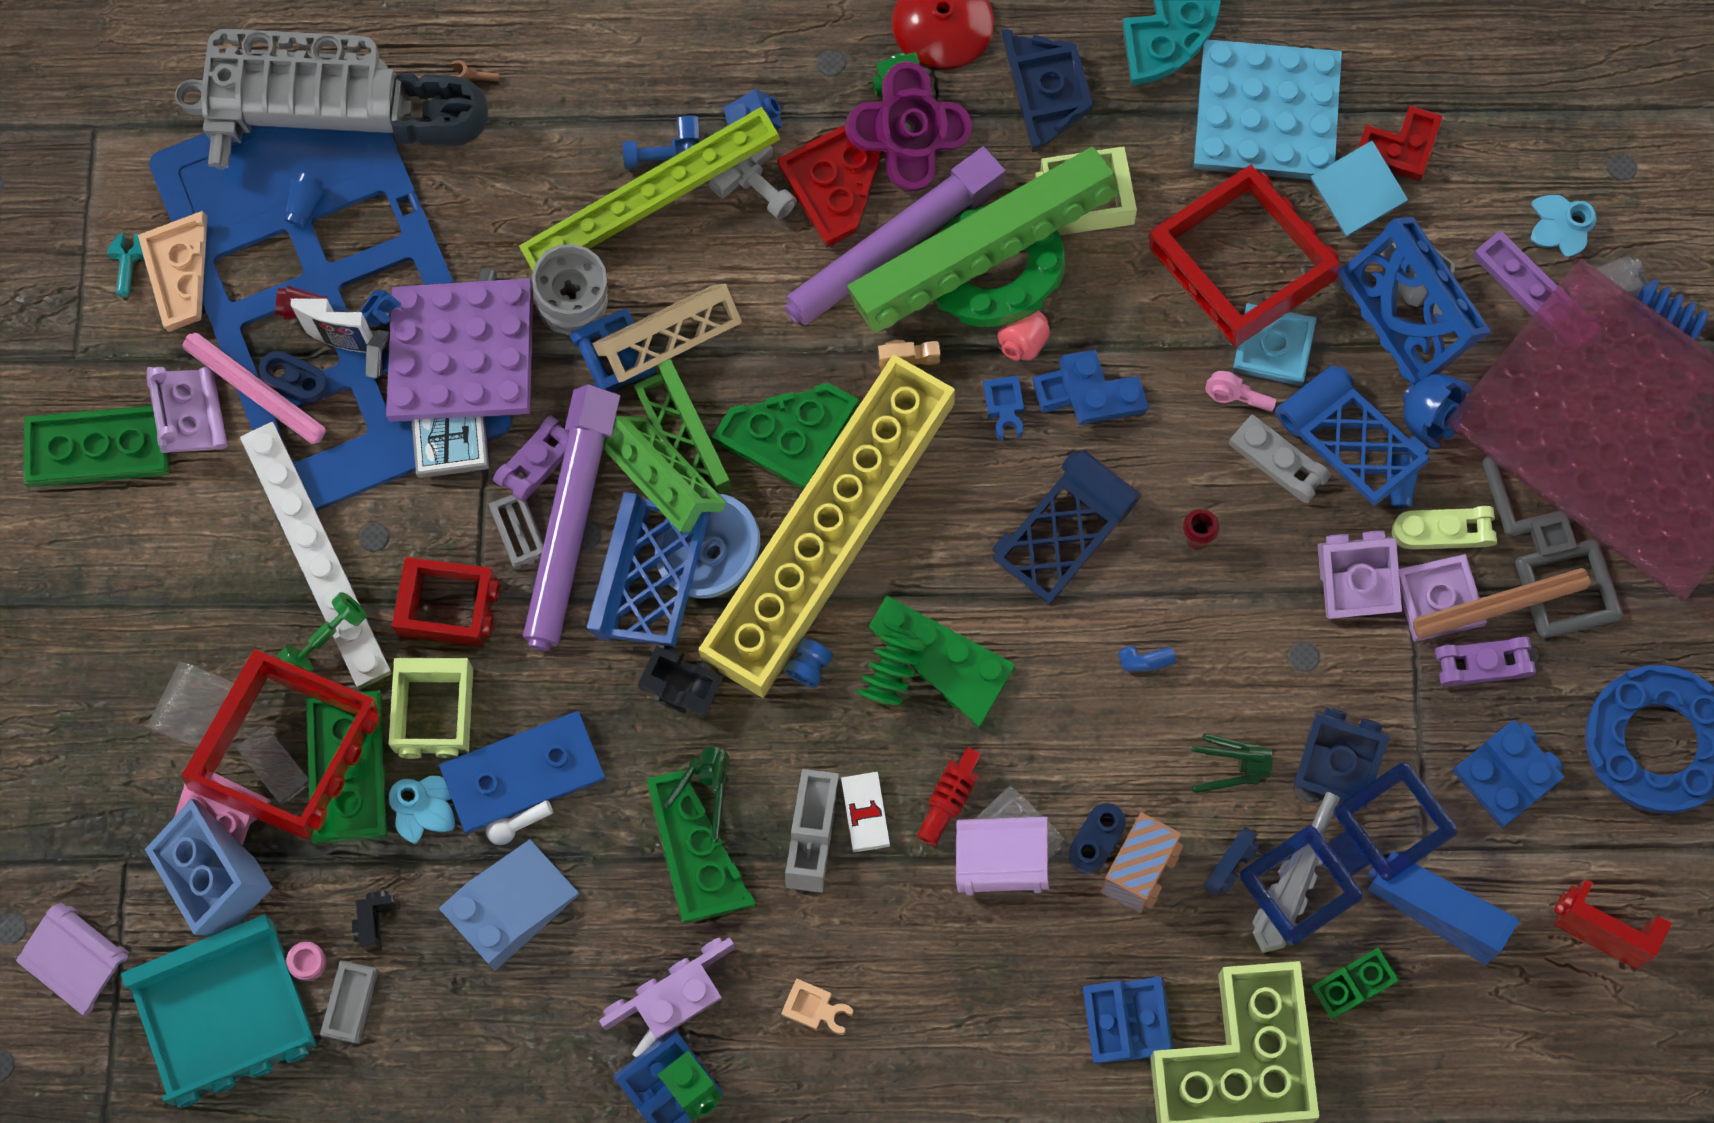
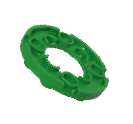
M986 206L963 212L960 216L949 222L940 232ZM1055 231L1047 238L1039 240L1026 248L1028 253L1027 266L1021 276L1011 284L998 289H982L965 282L954 291L933 300L934 303L944 313L947 311L959 318L961 323L979 327L1003 326L1032 315L1043 307L1042 302L1053 290H1058L1064 277L1066 255L1059 232Z

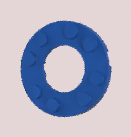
M1665 665L1635 668L1608 684L1590 708L1585 726L1587 755L1595 774L1603 785L1613 795L1630 806L1658 814H1674L1689 811L1701 806L1714 797V687L1692 672ZM1650 705L1667 706L1679 711L1690 721L1697 737V751L1693 762L1685 770L1673 775H1656L1642 769L1636 763L1625 746L1624 733L1629 718L1636 711Z

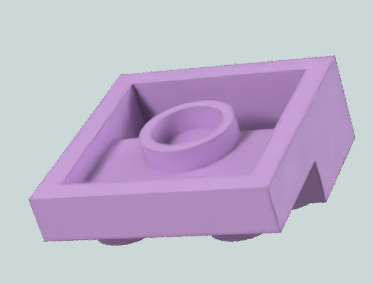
M1369 531L1362 533V540L1349 541L1348 534L1326 536V543L1318 544L1320 580L1323 581L1326 618L1402 612L1396 538L1385 537V531Z

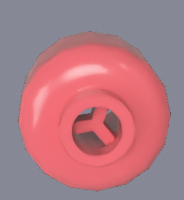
M1037 311L1021 320L1001 326L997 338L1002 346V352L1008 358L1015 361L1034 359L1050 336L1047 318L1040 311Z

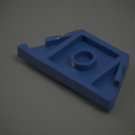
M1003 29L1002 40L1032 153L1037 152L1092 111V100L1079 52L1075 43L1061 40L1051 41L1047 37L1033 35L1032 39L1014 35L1013 30Z

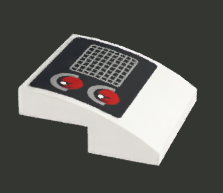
M291 299V307L307 334L337 348L366 352L367 344L373 337V334L362 312H334L327 299Z

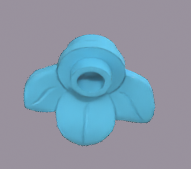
M1546 195L1532 201L1533 209L1542 220L1534 227L1530 236L1531 242L1543 248H1552L1559 245L1561 253L1566 258L1581 253L1587 245V234L1592 231L1596 224L1597 216L1593 207L1585 201L1570 203L1560 195ZM1572 217H1580L1583 223L1575 222Z
M429 776L419 782L414 779H402L391 787L389 804L397 813L396 829L405 840L416 844L420 840L424 829L436 832H446L454 829L453 811L447 803L452 798L443 777ZM404 791H411L415 798L407 802L401 798V794Z

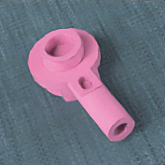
M1214 372L1206 382V393L1216 402L1228 403L1239 400L1272 412L1275 407L1276 399L1250 390L1249 386L1243 384L1241 378H1238L1231 372Z

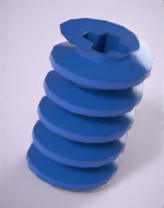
M1654 279L1642 287L1625 315L1637 309L1636 321L1639 323L1649 316L1650 323L1648 329L1653 330L1662 324L1661 336L1664 338L1674 331L1675 338L1673 344L1678 345L1687 339L1686 351L1688 352L1704 329L1709 311L1703 309L1695 315V302L1692 301L1685 307H1682L1684 296L1678 294L1670 300L1671 288L1667 286L1660 292H1657L1659 281Z

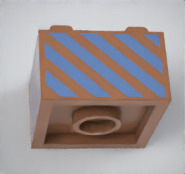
M1140 812L1105 877L1101 893L1139 914L1142 913L1144 907L1152 909L1162 889L1158 881L1166 867L1170 869L1175 867L1183 849V844L1178 842L1182 833Z

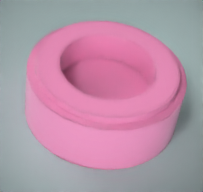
M300 942L294 945L286 958L288 971L301 981H312L320 977L327 963L324 951L312 942Z

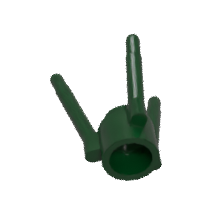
M1203 734L1202 739L1237 750L1193 745L1191 748L1195 753L1238 759L1239 772H1245V776L1194 785L1192 787L1194 793L1242 784L1258 785L1260 777L1269 778L1271 775V748L1260 747L1259 744L1243 743L1210 734Z
M707 747L701 752L700 758L691 759L687 771L664 802V807L670 808L693 775L697 774L699 781L704 785L712 786V791L715 792L711 841L716 843L719 840L724 786L727 779L726 772L730 757L721 748Z

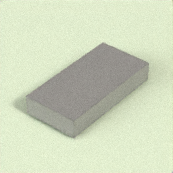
M340 960L320 1032L322 1037L354 1044L360 1043L379 972L377 968Z

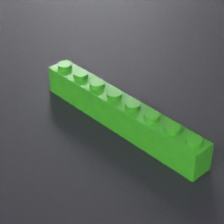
M1093 146L848 284L847 287L854 306L874 334L884 328L891 327L898 320L916 310L924 308L928 303L940 296L954 291L958 286L977 275L984 274L991 267L1007 258L1014 257L1021 250L1039 240L1047 238L1051 233L1065 225L1077 221L1081 216L1093 209L1110 202L1111 199L1119 195L1114 172Z

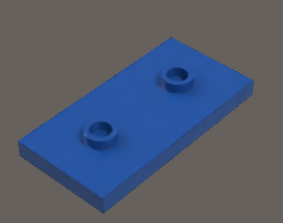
M579 711L439 764L465 835L485 828L497 820L510 818L546 800L551 802L605 781V776Z

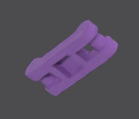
M552 415L548 416L541 424L539 430L507 464H503L496 471L493 481L501 487L507 486L513 490V496L520 501H525L563 461L569 432L564 431L565 429L560 426L561 422ZM551 438L559 442L554 448L547 444ZM521 472L527 477L521 479L516 475Z
M1516 637L1504 641L1459 646L1444 645L1435 648L1436 660L1441 662L1442 672L1439 674L1441 686L1520 679L1536 675L1535 663L1530 661L1529 651L1532 649L1530 637ZM1514 654L1516 664L1506 666L1504 655ZM1455 660H1464L1466 670H1457Z

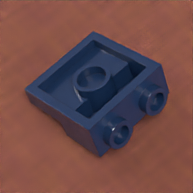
M1325 707L1324 713L1315 711L1293 784L1324 795L1326 792H1330L1340 797V800L1367 808L1389 740L1388 733L1382 731L1383 724L1370 719L1362 718L1360 724L1345 720L1347 713L1335 708Z

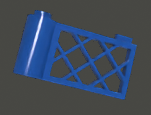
M1331 365L1275 409V413L1282 426L1294 436H1300L1373 506H1376L1429 463V457L1427 456L1429 448L1415 436H1412L1410 439L1407 438L1352 387L1354 383L1353 378L1345 368H1337ZM1351 403H1354L1363 411V420L1341 419V411ZM1320 428H1336V442L1320 441L1313 434ZM1341 428L1362 429V442H1340ZM1367 429L1384 430L1388 434V443L1366 442ZM1340 450L1362 451L1361 465L1344 464L1339 459ZM1366 451L1388 452L1387 466L1365 465ZM1392 452H1408L1415 459L1408 466H1391ZM1365 474H1387V483L1374 492L1364 482Z

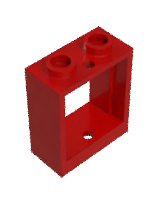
M405 557L392 628L398 637L484 648L486 636L491 637L493 632L494 616L490 615L492 602L498 601L500 581L496 580L497 578L490 567ZM425 575L479 582L471 627L416 621Z

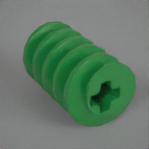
M885 623L893 633L892 635L880 634L879 638L887 647L886 649L874 648L873 652L881 660L880 662H868L867 665L875 674L874 676L862 675L861 679L869 685V688H857L856 692L865 698L883 705H900L903 699L896 691L905 692L909 688L902 678H912L915 674L907 664H919L920 657L913 650L924 651L926 644L915 634L901 627Z

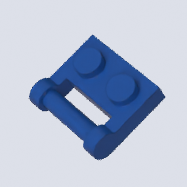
M628 308L578 328L570 334L574 346L579 347L595 381L594 387L612 393L621 387L656 373L654 366L623 382H618L615 374L607 376L593 346L592 340L599 336L604 338L634 323ZM643 340L635 343V345L641 347ZM627 347L617 352L624 371L635 366L639 354L638 351ZM646 355L644 361L650 359L651 357Z

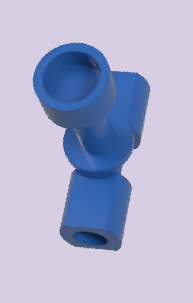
M681 116L677 118L678 139H671L672 146L637 148V141H623L624 169H638V162L667 161L699 143L698 117Z

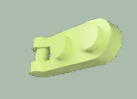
M1480 506L1473 509L1406 511L1395 520L1392 526V536L1396 538V543L1399 546L1411 550L1494 546L1497 544L1496 532L1492 530L1491 521L1495 520L1494 508L1491 506ZM1477 523L1478 532L1468 533L1467 524Z

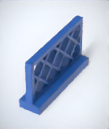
M624 492L587 629L602 641L614 642V639L675 647L710 512H701L695 527L691 532H687L684 535L668 519L650 531L646 525L650 510H660L651 500L641 499L637 494ZM672 527L679 538L662 550L655 538ZM649 542H652L658 553L641 565L637 558L639 550ZM684 546L688 551L687 559L674 569L667 557ZM663 561L670 572L653 584L646 572ZM642 575L649 587L632 599L628 593L630 583ZM675 580L679 586L678 593L665 603L658 591ZM654 595L661 607L644 618L637 606ZM633 610L639 622L628 630L618 629L621 617ZM666 614L670 620L666 636L654 634L649 625Z

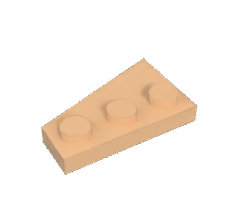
M203 211L138 235L162 324L168 332L200 321L202 317L208 217Z

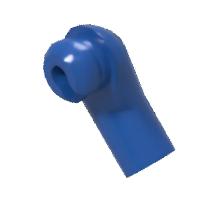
M1128 646L1120 650L1118 654L1122 662L1120 666L1127 672L1154 671L1173 665L1176 662L1175 652L1171 647L1138 655L1136 647Z

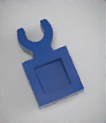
M374 290L359 312H362L369 327H377L390 321L391 311L399 308L401 302L386 290Z
M1011 376L984 380L983 391L988 419L999 417L995 431L997 439L1003 441V429L1006 426L1015 428L1017 438H1022L1023 424L1015 416L1017 414H1024L1019 377Z

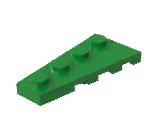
M886 596L871 621L869 630L878 639H880V634L892 635L893 632L885 625V623H888L918 636L926 644V649L924 651L913 650L920 657L919 664L909 665L918 672L922 679L936 688L955 709L958 708L980 730L1015 669V664L897 600Z
M681 770L647 778L646 784L682 925L755 908L756 902L743 884L739 871L734 862H731L722 845L721 838L719 837L716 843L711 841L712 825L691 783L688 782L670 808L664 807V802L685 772Z

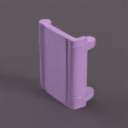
M164 367L147 368V385L151 394L157 428V441L162 453L220 450L228 446L214 371L208 367H203L200 370L166 371Z
M1048 817L957 820L956 885L958 893L966 892V895H975V892L1034 890V893H1043V890H1049Z
M59 903L47 911L16 962L85 1017L93 1010V1003L118 965L127 961L129 952L122 946L116 947L78 916L79 912L74 907Z

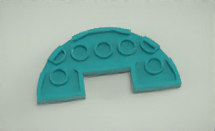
M1153 0L1155 15L1123 18L1122 28L1131 86L1162 79L1190 62L1200 52L1205 41L1212 34L1217 21L1221 0Z

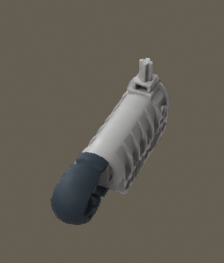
M219 29L212 33L207 43L203 80H186L180 83L175 92V99L183 111L187 114L201 115L205 118L203 131L211 141L208 166L216 167L219 170L229 168L232 142L241 143L242 133H251V126L393 133L398 143L413 144L418 140L423 145L458 146L475 140L484 131L488 117L487 98L478 86L466 78L424 74L419 79L415 74L400 73L397 76L393 69H388L385 62L379 59V50L374 41L369 37L359 35ZM224 39H228L231 45L242 46V49L227 47L225 53H222L217 45H223ZM258 41H265L269 45L267 51L251 50V47ZM275 42H278L280 48L290 49L293 43H297L300 49L310 50L309 44H312L311 53L299 50L288 52L287 50L277 49L276 51ZM326 45H335L338 51L337 54H321L320 50ZM344 46H347L349 52H360L361 47H366L371 54L360 56L354 53H346L345 55ZM199 90L201 91V99L198 103L194 105L184 103V97L187 92ZM409 97H419L420 99L433 98L423 102L422 117L430 119L431 122H418L413 119L407 121V116H412L413 107Z

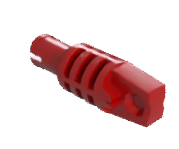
M968 747L959 763L952 760L949 761L929 798V807L931 809L916 835L919 840L935 847L950 819H955V817L959 816L979 778V775L972 771L981 753Z

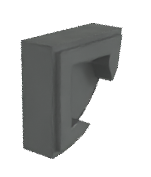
M378 330L368 342L365 376L378 378L381 375L385 366L382 365L383 349L389 350L390 332Z

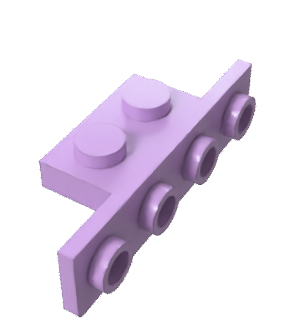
M720 937L714 939L701 948L703 954L690 962L688 958H685L673 965L668 970L671 975L658 983L656 979H652L641 985L636 990L638 996L627 1003H624L623 999L608 1006L603 1011L605 1017L599 1020L602 1027L608 1030L639 1011L655 1039L658 1040L721 1000L722 997L704 969L735 949L730 937L723 942Z

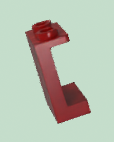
M1587 879L1577 887L1571 885L1567 893L1563 892L1553 910L1554 913L1558 914L1553 926L1636 970L1657 956L1672 925L1670 921L1657 916L1639 930H1636L1585 902V898L1593 882Z

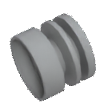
M567 244L558 245L546 251L540 257L533 270L532 282L535 309L546 326L555 332L570 335L576 329L604 317L608 305L606 269L595 253L586 247ZM572 292V295L576 298L570 300L566 294Z

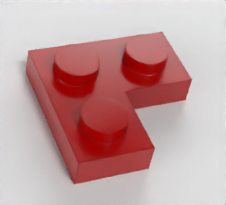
M1409 106L1400 135L1366 125L1358 148L1373 141L1392 173L1421 181L1443 116Z

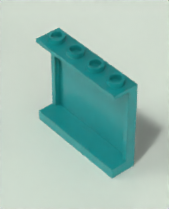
M265 914L120 973L125 988L132 991L166 1092V1095L162 1096L163 1102L172 1106L177 1105L178 1108H184L200 1101L199 1095L211 1090H214V1093L229 1090L237 1085L235 1081L249 1074L251 1078L265 1075L273 1070V1064L285 1059L287 1063L301 1060L309 1055L308 1050L317 1047L293 976L288 971L286 956L275 925Z

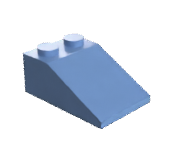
M191 799L145 849L194 935L213 936L237 926L273 888L256 859L195 799Z
M529 839L467 882L439 909L492 969L496 971L580 894Z

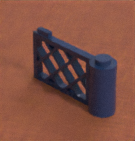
M1085 450L1079 454L1073 451L1067 457L1061 467L1065 472L1012 537L1005 533L992 549L996 553V556L993 558L995 563L1049 605L1052 604L1117 524L1132 511L1142 495ZM1064 489L1075 498L1077 510L1055 513L1054 499ZM1080 502L1088 509L1081 510ZM1050 505L1051 513L1043 514ZM1097 515L1107 523L1099 533L1083 535L1081 516ZM1077 517L1079 535L1058 537L1056 519ZM1052 519L1054 538L1032 540L1031 527L1036 521ZM1027 533L1028 540L1020 541L1023 538V536ZM1093 540L1085 549L1084 541ZM1080 541L1081 555L1076 561L1060 562L1058 544ZM1054 544L1056 563L1035 565L1033 546ZM1029 547L1031 565L1015 567L1005 559L1013 548ZM1061 568H1069L1062 576ZM1057 569L1058 582L1048 593L1036 583L1035 571ZM1022 572H1031L1032 580Z

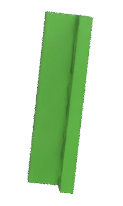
M671 359L658 364L659 374L634 385V389L651 424L667 441L675 442L673 447L677 451L681 444L695 448L697 455L692 467L700 476L710 479L717 494L726 495L731 493L730 480ZM664 384L668 395L664 404L660 405L649 401L645 391ZM671 401L675 409L669 408ZM654 410L660 412L658 418H657V416H656ZM666 414L681 419L683 424L678 436L663 431L661 426ZM686 431L691 440L683 438ZM700 461L702 462L705 470L698 468Z
M615 416L612 434L610 437L605 438L603 449L679 532H691L701 512H722L727 503L646 417Z

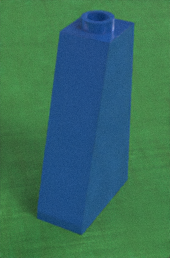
M1393 851L1386 861L1379 857L1367 875L1373 880L1367 889L1368 891L1483 965L1488 964L1502 951L1520 921L1505 911Z

